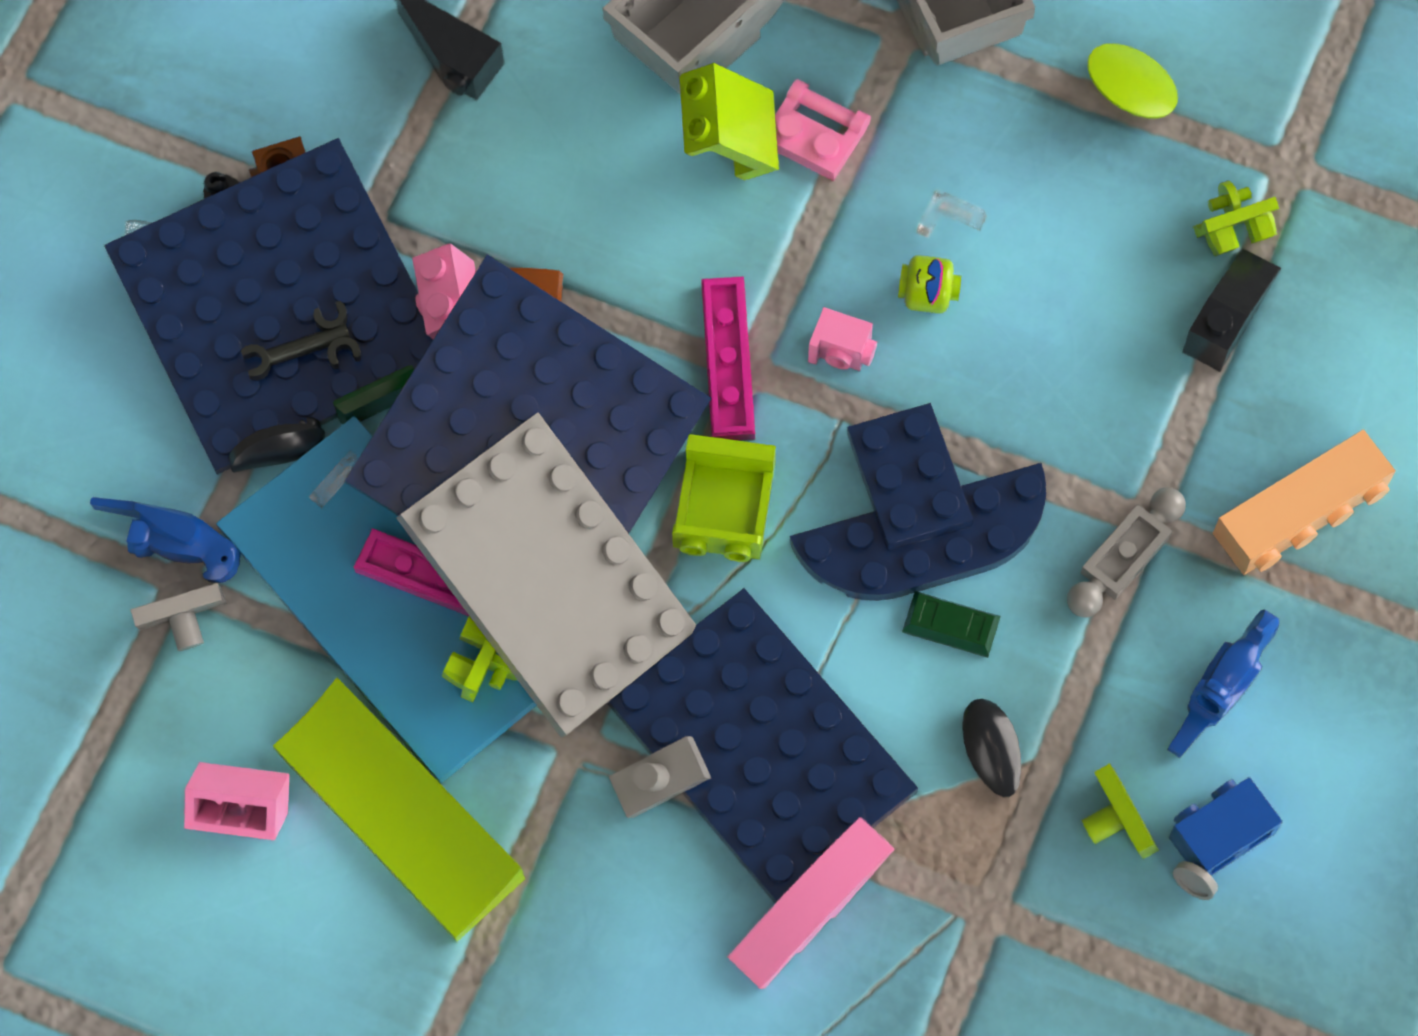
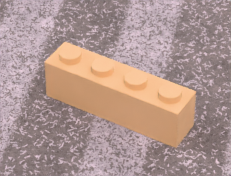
M1363 429L1219 517L1213 535L1243 575H1246L1255 568L1260 572L1265 571L1277 563L1282 557L1280 553L1289 547L1294 546L1297 550L1306 546L1318 535L1316 531L1329 523L1332 527H1336L1354 513L1353 508L1364 501L1371 505L1384 497L1390 490L1388 484L1396 470Z

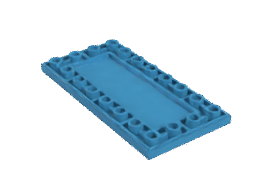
M353 416L224 516L216 525L223 535L233 542L243 558L434 778L442 784L537 705L518 680L506 678L501 690L489 686V681L494 673L489 669L473 703L461 698L463 689L451 684L442 677V674L452 652L473 661L477 659L481 649L459 640L469 616L355 572L354 565L372 528L409 543H415L396 519L398 517L396 514L344 483L372 438L370 432Z

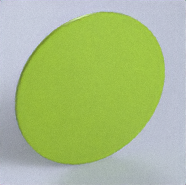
M1116 43L1102 44L1090 53L1087 60L1090 78L1100 93L1115 106L1130 114L1149 119L1165 117L1175 109L1178 102L1176 86L1165 69L1150 56L1130 46Z

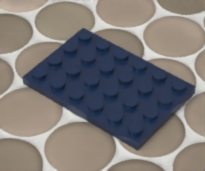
M745 588L696 624L693 633L607 702L609 707L650 755L686 736L693 737L711 778L682 794L775 904L858 818L862 817L874 828L918 792V787Z

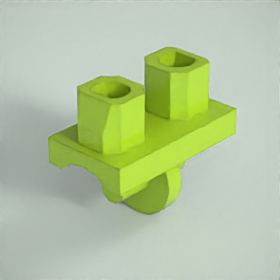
M1227 180L1219 183V196L1209 199L1207 202L1211 212L1223 209L1225 213L1193 226L1196 237L1205 236L1213 255L1218 256L1240 248L1233 229L1235 225L1245 224L1251 244L1277 235L1272 212L1279 209L1276 197H1272L1241 208V202L1252 198L1249 187L1236 190L1234 184Z
M469 616L459 640L481 650L476 661L452 652L442 677L454 686L463 689L461 698L473 703L488 669L494 672L488 685L497 690H501L506 678L511 680H517V678L502 658L496 654V650Z

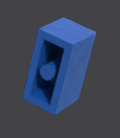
M1250 776L1239 784H1236L1233 779L1224 783L1211 794V797L1214 799L1200 809L1196 804H1193L1173 819L1176 825H1174L1169 839L1185 861L1200 866L1211 876L1275 835L1283 822Z

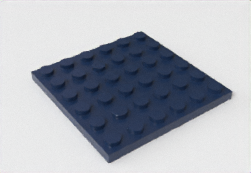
M339 138L104 245L217 475L231 469L228 459L229 454L244 438L261 429L275 425L298 424L300 420L305 421V424H307V417L318 419L321 425L338 418L333 404L334 400L408 365H412L415 369L433 340L426 335L423 316L416 305L415 296L418 294V291ZM341 301L345 305L347 311L346 327L350 338L355 340L360 347L361 361L356 362L350 350L342 349L336 356L339 368L334 369L328 360V348L273 365L268 375L261 380L255 381L250 379L248 371L259 367L262 359L251 357L244 360L241 350L245 346L255 344L264 347L266 350L320 332L321 330L316 326L314 320V309H320L323 319L333 321L338 317L336 302Z
M486 255L344 483L399 516L538 412L626 531L630 533L711 400V397L491 256Z

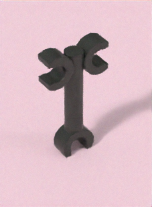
M341 301L336 302L338 317L333 321L323 319L320 309H314V320L316 326L321 330L320 332L266 350L264 347L255 344L245 346L241 350L244 360L251 357L262 359L259 367L248 371L250 379L255 381L261 380L268 375L271 366L328 348V360L334 369L339 368L336 356L342 349L350 350L356 362L361 361L360 347L355 340L350 338L346 327L347 311L345 305Z

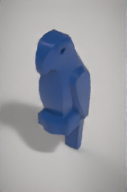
M91 498L90 504L95 510L137 518L135 520L132 519L126 540L130 554H134L139 558H145L156 553L174 562L186 564L204 563L207 571L203 573V577L212 583L226 582L237 573L241 556L239 550L232 541L219 534L193 514L134 501Z
M1265 609L1260 610L1238 640L1234 643L1224 642L1208 665L1200 682L1193 690L1187 706L1189 714L1169 745L1168 751L1181 758L1207 727L1215 726L1242 698L1263 667L1259 659L1263 650L1278 631L1279 618Z

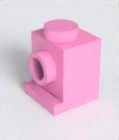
M824 307L809 343L808 362L816 365L818 359L822 358L835 368L843 370L852 368L860 371L862 364L870 366L877 347V341L872 340L873 323Z

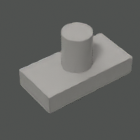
M214 583L130 610L135 627L140 630L169 622L178 651H184L204 644L196 613L227 603L222 587L218 583Z
M686 736L609 776L627 818H634L711 778L697 745L691 736Z

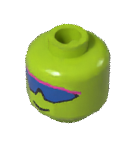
M915 255L911 258L909 265L902 264L898 298L904 299L905 306L909 310L937 314L944 313L949 307L950 300H959L962 275L953 274L954 266L949 259Z

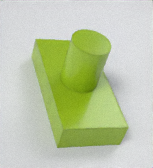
M1109 763L1094 771L1111 804L1081 820L1093 843L1097 844L1125 828L1137 852L1143 859L1160 851L1112 765Z

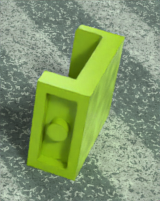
M711 63L680 75L685 154L695 156L707 151H713L734 160L735 177L744 181L779 170L773 90L716 63Z
M689 434L676 524L673 525L672 530L673 548H680L681 552L692 556H703L706 552L723 554L725 558L736 562H747L750 558L760 560L776 464V446Z

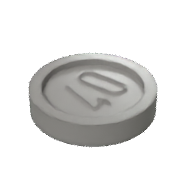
M1182 861L1173 870V877L1178 885L1198 899L1210 900L1218 890L1217 883L1213 877L1194 863Z

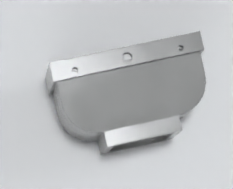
M611 0L603 7V19L611 25L613 37L680 94L679 77L682 73L711 63L728 68L760 38V29L777 12L784 0Z
M897 0L924 56L929 55L937 66L1020 36L1024 30L1026 20L1032 19L1035 11V5L1032 0Z

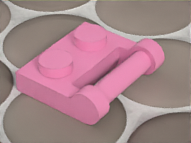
M796 79L775 114L778 153L834 181L867 130L871 116L860 110L855 113L809 90V84ZM802 104L847 127L848 130L842 135L798 113L797 110Z

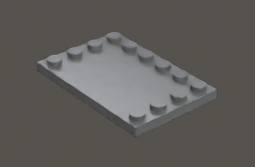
M538 412L396 517L560 737L569 734L688 638L695 629L696 623Z

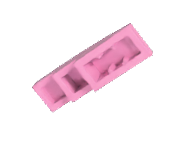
M862 817L858 818L789 888L728 955V958L760 989L766 988L792 957L797 953H801L830 918H835L895 848Z

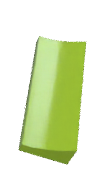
M338 677L309 711L273 745L277 754L456 942L465 936L525 880L522 867Z

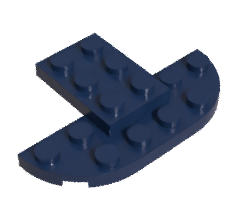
M931 403L847 427V436L874 512L790 536V545L800 564L815 580L821 584L824 582L832 588L846 593L847 597L861 600L879 601L894 599L912 594L915 591H923L984 573L1014 558L1029 543L1030 538L1037 529L1042 518L1046 500V480L1042 463H1038L961 486Z

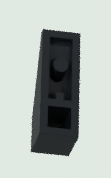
M395 0L398 14L444 85L457 95L466 94L477 101L504 65L501 42L426 0Z
M1242 249L1207 299L1191 326L1182 352L1221 372L1278 276L1281 267Z

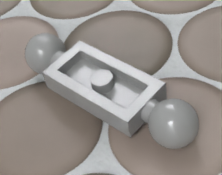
M1170 487L1161 488L1156 491L1150 501V513L1137 504L1084 564L1081 574L1090 581L1075 584L1067 595L1068 607L1075 615L1091 617L1098 613L1103 604V592L1116 600L1171 538L1173 531L1164 522L1177 521L1184 514L1186 501L1180 491Z

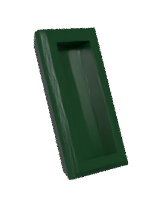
M408 365L334 400V408L340 423H346L353 416L361 422L390 408L414 371L413 366Z
M915 591L902 632L988 658L1001 616Z

